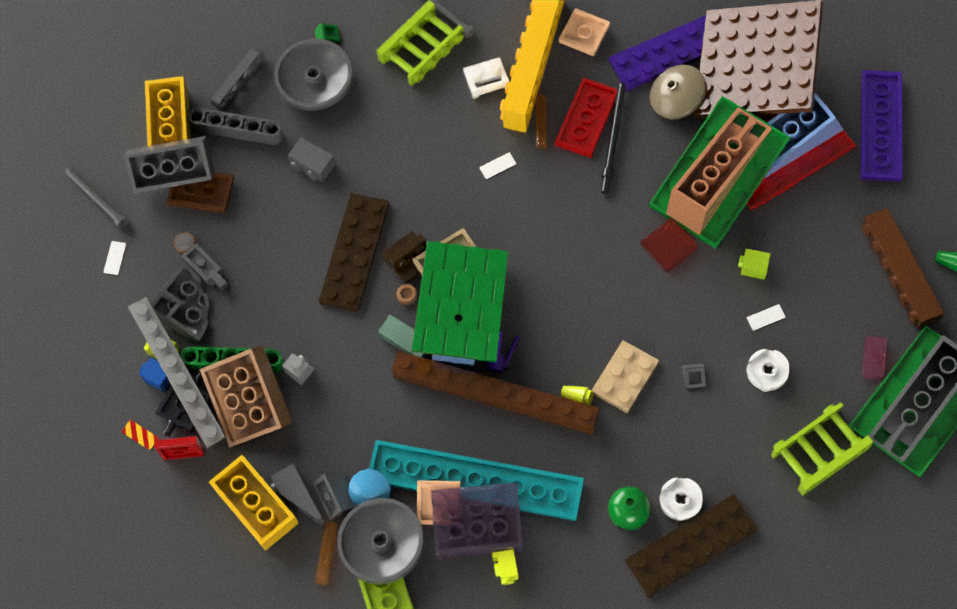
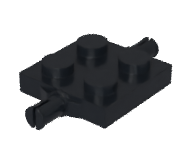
M198 372L193 381L206 404L209 405L211 398L209 393L199 387L203 377ZM171 386L155 412L157 416L168 422L162 434L170 437L175 427L183 428L193 433L195 426Z

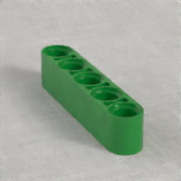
M187 347L182 351L181 359L189 371H200L204 367L251 348ZM265 349L269 361L273 358L278 359L275 364H270L273 373L280 372L284 364L280 352L276 349ZM196 356L193 362H187L190 357ZM211 357H217L214 362H208Z

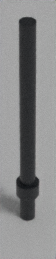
M623 83L618 84L605 168L602 169L601 174L603 179L601 193L603 194L609 193L610 181L614 175L613 163L626 85Z

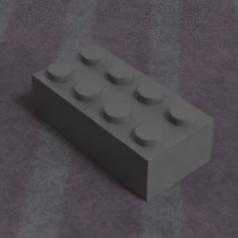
M206 136L130 149L124 154L133 193L212 180L215 175Z

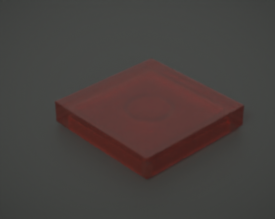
M672 218L641 241V245L667 273L698 249V245Z

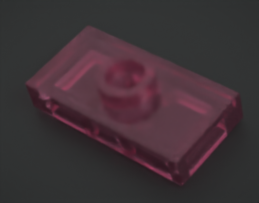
M866 335L862 377L883 380L887 338Z

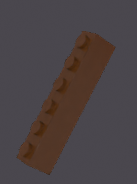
M888 208L865 216L862 223V231L865 236L869 237L873 252L878 254L882 269L887 271L891 286L896 288L901 305L905 306L908 311L910 322L915 324L917 329L940 321L944 312Z

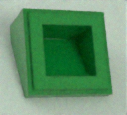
M320 23L315 29L316 39L328 40L335 44L340 43L337 25Z

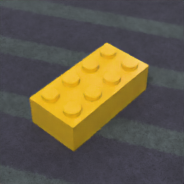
M184 76L145 81L148 146L191 139L190 122L188 119L189 94Z
M243 455L209 481L212 488L265 551L298 524L296 517Z

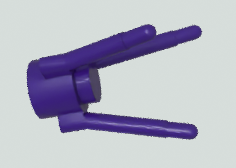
M499 331L496 362L486 361L485 366H488V371L503 373L504 369H508L509 361L517 346L519 336L515 337L507 357L504 359V355L500 354L503 332Z

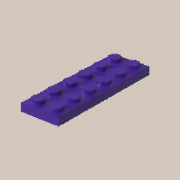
M706 15L610 56L608 61L619 81L626 85L625 91L656 79L662 72L673 66L688 65L700 60Z
M862 70L861 180L901 182L902 72Z

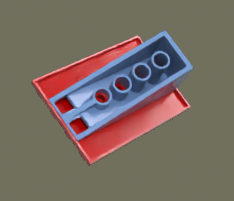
M816 93L814 95L813 112L764 114L758 116L761 120L788 135L790 139L770 171L749 199L747 206L750 210L759 208L775 196L782 194L807 176H811L856 147V144L843 130L836 117Z

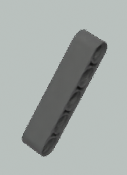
M194 108L188 113L192 129L199 133L277 145L283 140L284 135L281 126L274 120L203 108Z

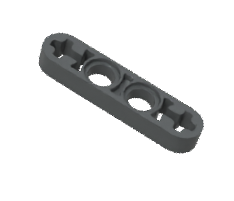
M256 47L249 51L214 94L211 100V104L214 107L222 110L227 106L262 63L265 56L264 52Z

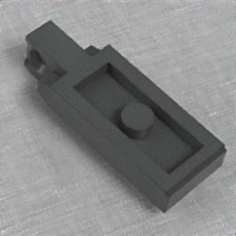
M197 243L181 256L211 287L216 284L223 292L229 287L223 279L225 273L222 268Z

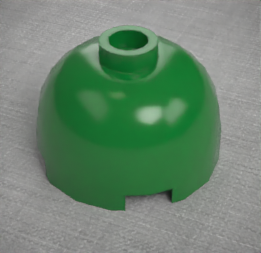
M622 487L614 492L609 500V518L615 526H619L622 529H628L629 531L639 529L646 524L650 516L651 505L649 498L637 487Z

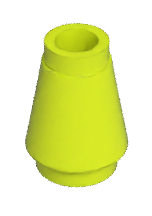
M564 385L561 397L591 405L593 390H589V387Z

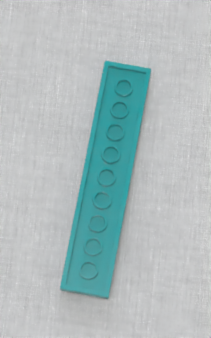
M379 440L375 441L369 467L382 473L391 487L417 491L418 480L461 481L460 500L573 521L577 519L584 478Z

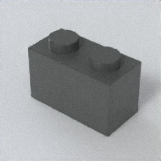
M303 138L298 140L287 155L290 166L296 171L301 170L312 180L317 179L321 182L325 180L336 165L332 154Z

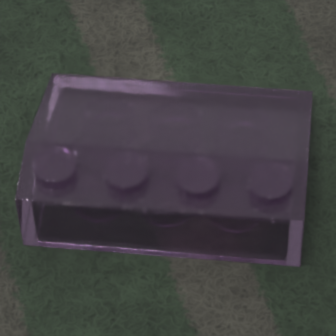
M517 483L431 490L437 560L492 555L495 552L512 549L514 553L523 552Z

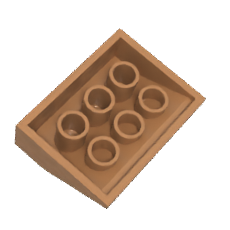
M263 345L200 369L229 447L293 423Z

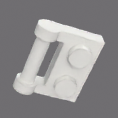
M500 57L463 68L473 99L479 98V95L502 88L505 89L507 82H509ZM501 79V81H498V82H495V83H491V84H488V85H485V86H481V87H478V88L476 87V86L481 85V84H485V83H488V82H491V81H494V80Z

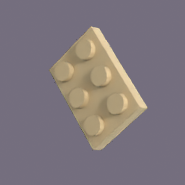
M622 340L593 387V395L628 414L659 360Z

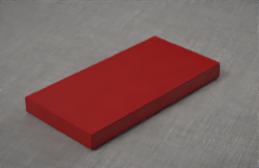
M582 78L554 142V146L592 158L616 102L618 89Z

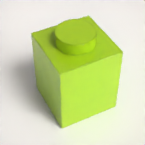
M746 249L744 256L740 255L738 267L742 268L740 275L765 280L770 253Z

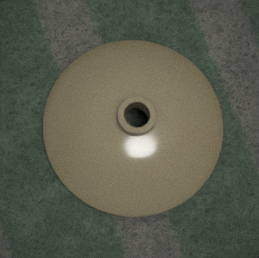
M677 65L665 70L657 77L651 87L650 103L652 108L659 116L670 120L681 119L690 115L701 105L705 97V78L698 69L689 65Z

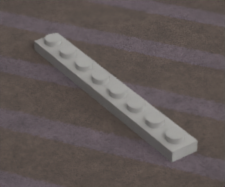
M145 297L128 306L130 313L206 448L225 439V435L148 299Z

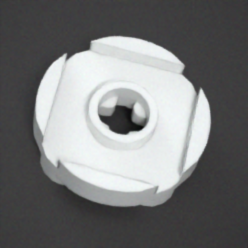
M761 349L755 352L749 360L746 369L748 378L755 387L764 392L776 390L787 381L789 362L779 351ZM765 365L766 367H773L772 374L764 373Z
M673 478L662 487L659 498L661 509L668 517L678 522L692 519L701 509L703 502L702 491L698 484L691 479ZM676 495H685L686 503H677Z

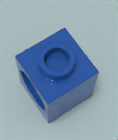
M150 357L147 362L143 363L139 373L141 379L164 392L170 382L159 362Z

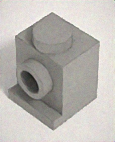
M293 353L282 365L285 374L301 385L314 371V368L309 365V361L301 355L298 357Z

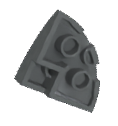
M183 262L150 305L164 328L189 340L199 342L209 321L207 320L210 307L207 293H204L200 285V278Z

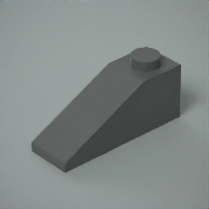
M294 464L271 475L273 483L270 485L276 495L280 493L283 500L318 524H324Z

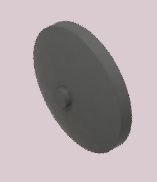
M307 39L293 44L282 53L277 61L274 76L277 89L287 103L298 109L316 111L333 106L346 95L352 83L353 72L350 59L340 46L324 39Z
M388 498L368 500L356 506L343 520L337 538L338 553L347 570L356 578L372 584L391 583L403 578L418 563L424 547L423 528L416 514L402 502Z

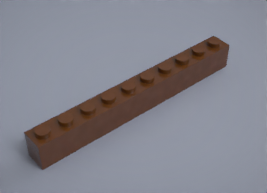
M397 352L392 367V374L396 379L593 435L598 419L599 408L404 352Z

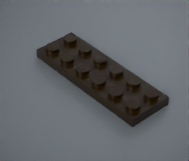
M350 193L320 294L319 304L359 312L389 208L388 200Z
M732 494L625 559V563L649 598L756 533L758 528L735 494Z

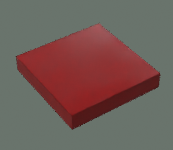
M197 436L154 440V448L163 460L205 455V449Z

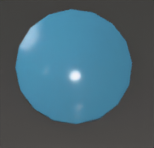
M367 468L353 476L349 483L348 492L351 501L355 506H358L372 499H389L391 485L382 473L372 468Z

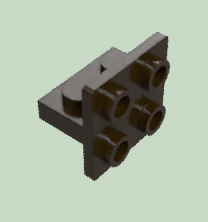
M410 231L381 253L382 258L404 283H408L420 274L412 259L426 251V239L421 233L417 236L413 231Z

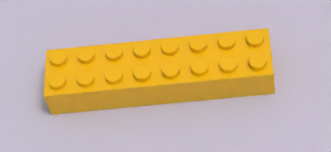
M565 0L531 1L530 10L532 12L531 16L527 15L526 32L521 34L520 43H522L521 49L517 48L516 66L512 65L510 72L512 79L511 82H507L505 88L506 99H502L500 104V111H502L500 120H503V128L527 132Z

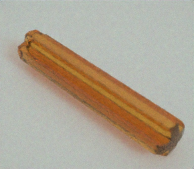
M545 95L536 96L537 149L546 148Z
M326 522L315 578L316 584L326 585L328 582L338 527L335 522Z

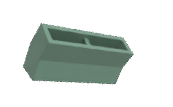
M389 314L378 331L379 337L404 353L425 358L426 353L411 352L414 329Z

